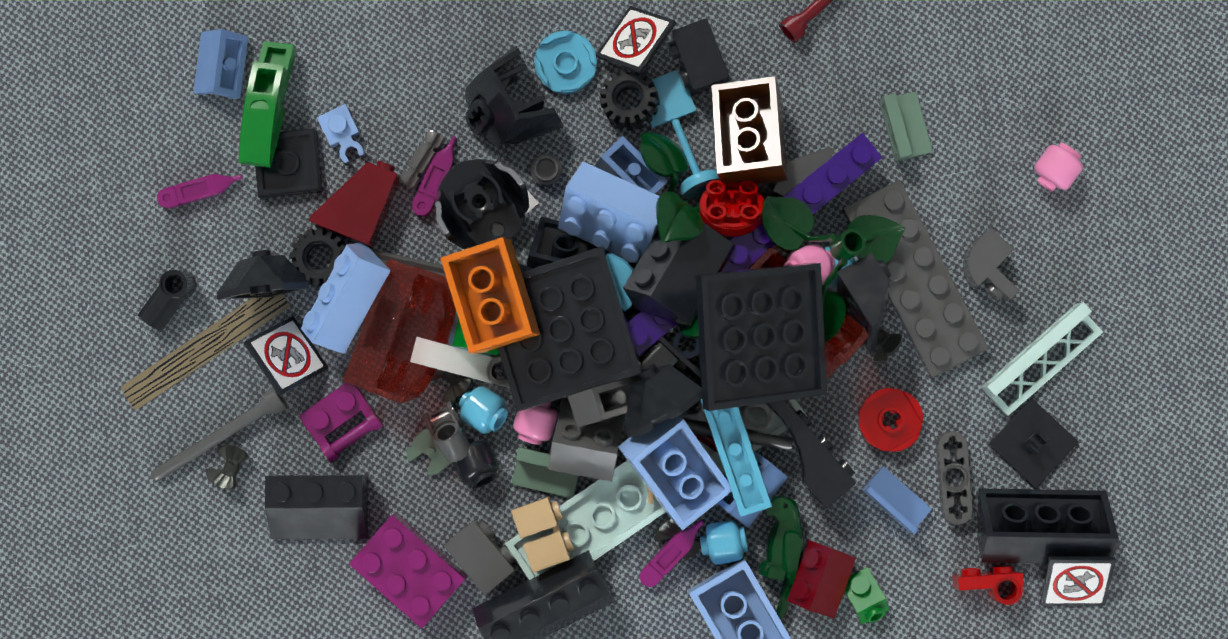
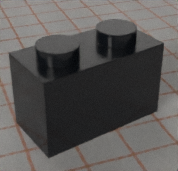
M707 18L671 31V41L667 42L672 59H678L682 67V71H679L678 74L684 90L690 88L692 96L711 90L712 85L728 83L730 76Z

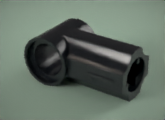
M166 271L159 280V286L139 312L138 316L141 320L158 331H163L184 300L194 293L196 289L194 276L187 271ZM177 276H180L183 280V288L179 293H176L172 287V282Z

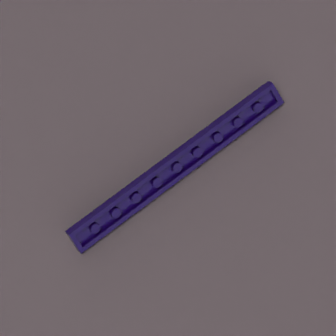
M861 133L783 197L796 198L804 202L810 208L812 214H814L883 157L864 133ZM763 221L754 231L742 236H733L729 240L734 244L735 249L722 272L745 270L774 246L765 232ZM643 311L629 320L628 325L638 356L674 328L678 322Z

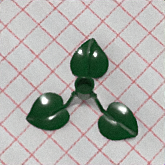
M649 132L641 134L640 151L646 166L659 176L671 177L667 192L662 193L656 202V218L661 242L666 243L675 240L697 238L703 231L702 218L698 213L700 205L693 208L688 205L687 201H683L680 196L673 193L678 181L677 174H683L688 170V161L685 153L677 143L666 136Z
M768 196L764 200L762 208V221L765 232L773 244L780 249L795 251L801 246L803 240L806 242H830V253L838 260V264L822 284L824 340L827 342L837 334L846 315V306L842 295L835 291L827 292V288L837 276V272L846 266L851 258L857 256L859 260L870 253H873L877 261L883 260L886 264L893 257L905 227L884 217L862 215L853 219L849 223L847 230L838 236L834 233L823 236H809L807 234L814 227V217L812 211L804 202L791 197Z

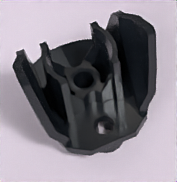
M517 46L478 74L465 90V100L468 107L465 114L466 122L474 134L483 133L485 139L493 146L503 143L519 144L563 127V123L554 108L542 110L546 100L544 95L526 103L511 100L507 94L506 87L518 81L517 74L527 68L525 64L519 65L498 76L496 75L498 70L521 54Z
M487 159L463 161L454 165L439 185L434 201L436 221L446 239L464 250L501 237L511 239L520 233L525 220V213L529 209L527 186L514 169L502 165L499 161ZM484 199L486 204L482 208H476V201ZM496 223L504 227V232L501 236H495L492 233L493 224Z

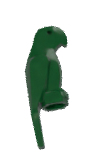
M775 496L770 499L772 507L765 509L766 515H772L775 518V523L767 538L766 559H763L759 564V574L767 578L783 581L776 611L778 617L783 619L790 603L787 599L801 563L804 537L799 507L796 501L784 496Z

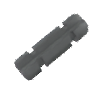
M434 130L428 131L423 139L425 141L424 145H419L407 164L409 169H404L399 177V181L408 188H416L421 180L419 175H424L436 154L434 151L436 148L440 149L445 141V138Z

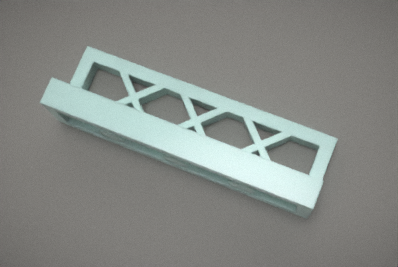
M1084 302L1071 307L981 386L983 391L1005 416H1009L1103 333L1088 316L1092 311ZM1082 321L1091 333L1083 340H1071V330ZM1056 343H1065L1064 357L1059 361H1047V351ZM1070 344H1078L1070 351ZM1033 363L1041 364L1040 378L1036 382H1024V371ZM1047 364L1054 365L1046 372ZM1009 384L1017 385V398L1007 406L998 394ZM1023 385L1030 386L1027 390H1025L1022 393Z

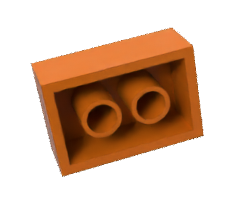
M501 237L440 258L469 354L484 353L540 334L512 240Z

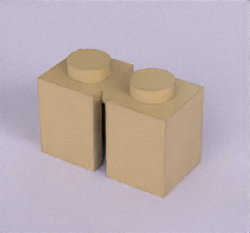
M548 496L511 510L520 538L549 528L553 529V533L523 544L533 573L570 560L569 552L573 551L574 547L569 533H562L558 521L562 520L563 516L557 501L551 503Z

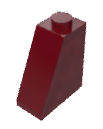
M379 160L376 165L367 162L311 215L309 222L373 248L400 182V176L394 172L396 167Z

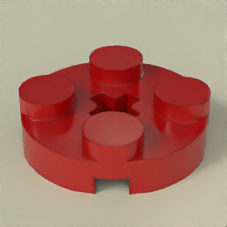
M894 388L877 390L864 400L858 410V427L862 437L869 445L880 451L897 452L904 450L915 443L920 435L919 432L923 423L921 406L911 394ZM887 411L890 414L896 413L899 417L895 421L897 426L894 429L889 425L884 426L882 423L885 419L884 413Z

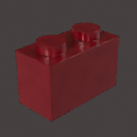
M809 540L787 601L806 610L835 619L856 557Z

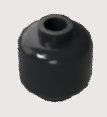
M469 438L470 446L467 456L460 461L452 462L463 484L472 485L473 488H480L496 478L495 473L499 468V463L488 442L483 440L475 441L474 438Z

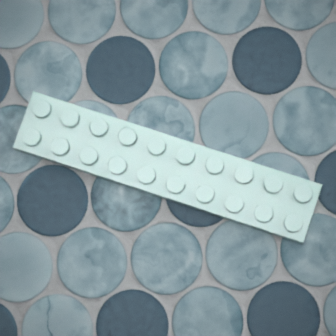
M796 399L787 402L795 413L800 409L805 414ZM755 407L749 411L748 419L751 424L760 426L766 422L767 415L762 408ZM772 411L770 425L762 431L755 432L778 436L786 431L787 428ZM700 442L721 473H724L725 470L719 453ZM751 444L753 450L755 451L762 447L760 445ZM628 460L614 469L612 482L599 479L559 506L563 519L558 521L562 533H569L574 550L569 552L570 559L589 550L595 561L666 512L655 497L653 498V504L647 503L648 492L646 485ZM552 528L524 538H520L518 534L505 543L529 580L564 563L561 562L533 573L524 550V543L553 533Z

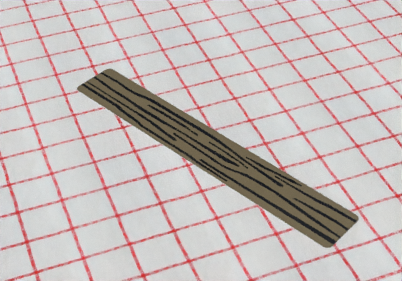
M284 295L250 299L122 385V392L133 409H139L290 307L289 302Z

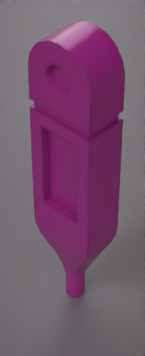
M452 136L449 144L433 157L418 189V193H416L413 199L412 210L418 216L425 217L432 212L439 185L453 167L454 144L457 140L454 136Z
M219 174L200 177L177 184L176 186L163 188L157 194V202L164 208L173 209L220 195L232 183L242 180L243 177L242 174L233 177Z
M701 519L694 526L678 531L643 567L640 573V581L646 587L657 585L664 575L692 548L698 529L704 524Z

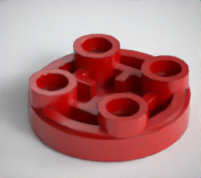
M712 180L707 184L706 191L701 196L699 213L702 221L719 234L724 236H742L754 231L762 223L764 199L758 192V185L753 181L745 180L742 182L723 183L720 180Z

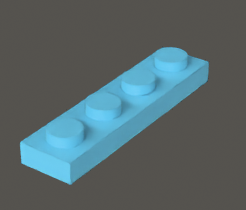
M739 407L713 411L704 410L740 517L772 507Z

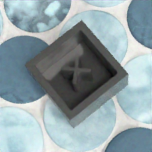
M562 398L552 441L548 470L612 482L625 413L577 428L569 399Z

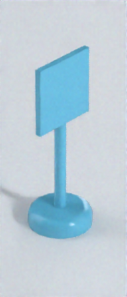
M680 69L652 79L658 92L660 103L657 105V115L652 114L653 121L650 123L652 128L669 122L672 123L693 175L681 183L680 192L684 199H692L702 196L710 181L720 179L717 175V170L709 169L700 172L680 124L679 118L697 112L688 89L684 90L678 74Z

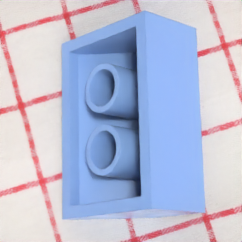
M360 242L346 245L342 254L336 258L334 269L328 280L321 286L318 298L311 311L305 315L301 330L312 343L345 354L391 270L366 244Z

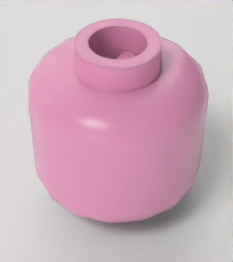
M1062 142L1059 145H1049L1034 166L1035 172L1040 176L1037 182L1052 192L1055 188L1060 190L1069 189L1083 170V164L1080 161L1082 158L1081 154Z
M809 244L789 253L785 265L821 263L822 284L835 267V261L831 253L819 244Z
M552 402L516 413L513 428L519 433V439L531 444L542 445L543 441H549L553 437L559 412L551 406Z

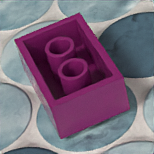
M398 513L392 514L349 563L351 567L421 629L468 577Z

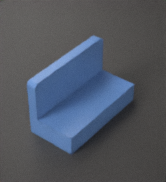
M223 29L201 33L193 90L195 94H215L231 99L241 98L248 36Z
M884 466L861 489L904 529L914 535L919 530L917 526L932 510Z

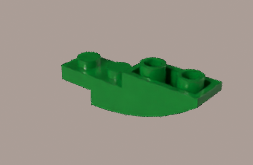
M263 41L258 62L253 61L241 123L238 160L240 164L271 168L285 115L283 102L297 52L294 44Z

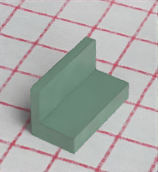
M911 92L900 96L893 93L883 96L879 104L895 162L932 152L917 93Z
M518 447L517 462L512 479L513 485L569 498L574 497L579 475L548 470L550 453Z

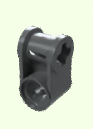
M451 400L446 402V407L433 414L428 415L426 413L422 415L434 442L447 461L457 462L467 456L470 442L463 428V421Z

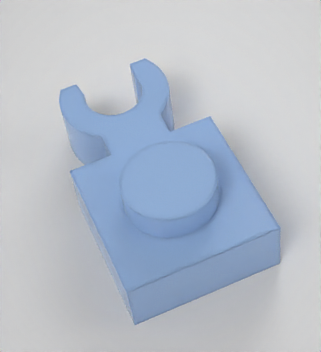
M346 104L317 117L330 146L333 148L339 144L341 145L339 155L345 164H350V160L347 157L350 149H357L361 157L365 156L364 148L353 140V137L361 133Z

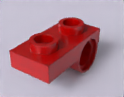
M1012 565L993 566V572L981 573L980 568L961 569V574L952 575L953 588L959 591L987 589L989 596L993 600L1004 605L1017 603L1023 593V573L1013 570ZM1008 580L1011 584V592L1006 597H1000L998 586L1001 582Z

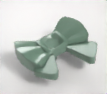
M424 429L417 434L412 442V446L406 449L408 461H412L423 453L431 459L427 471L428 475L439 474L452 463L446 460L428 429Z

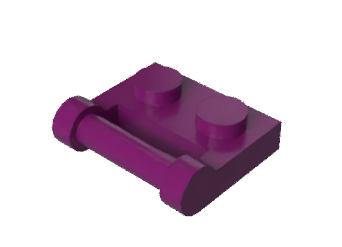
M352 379L298 416L330 463L337 460L342 451L373 429L377 431L384 426ZM360 412L364 414L366 419L331 444L327 438L329 434Z

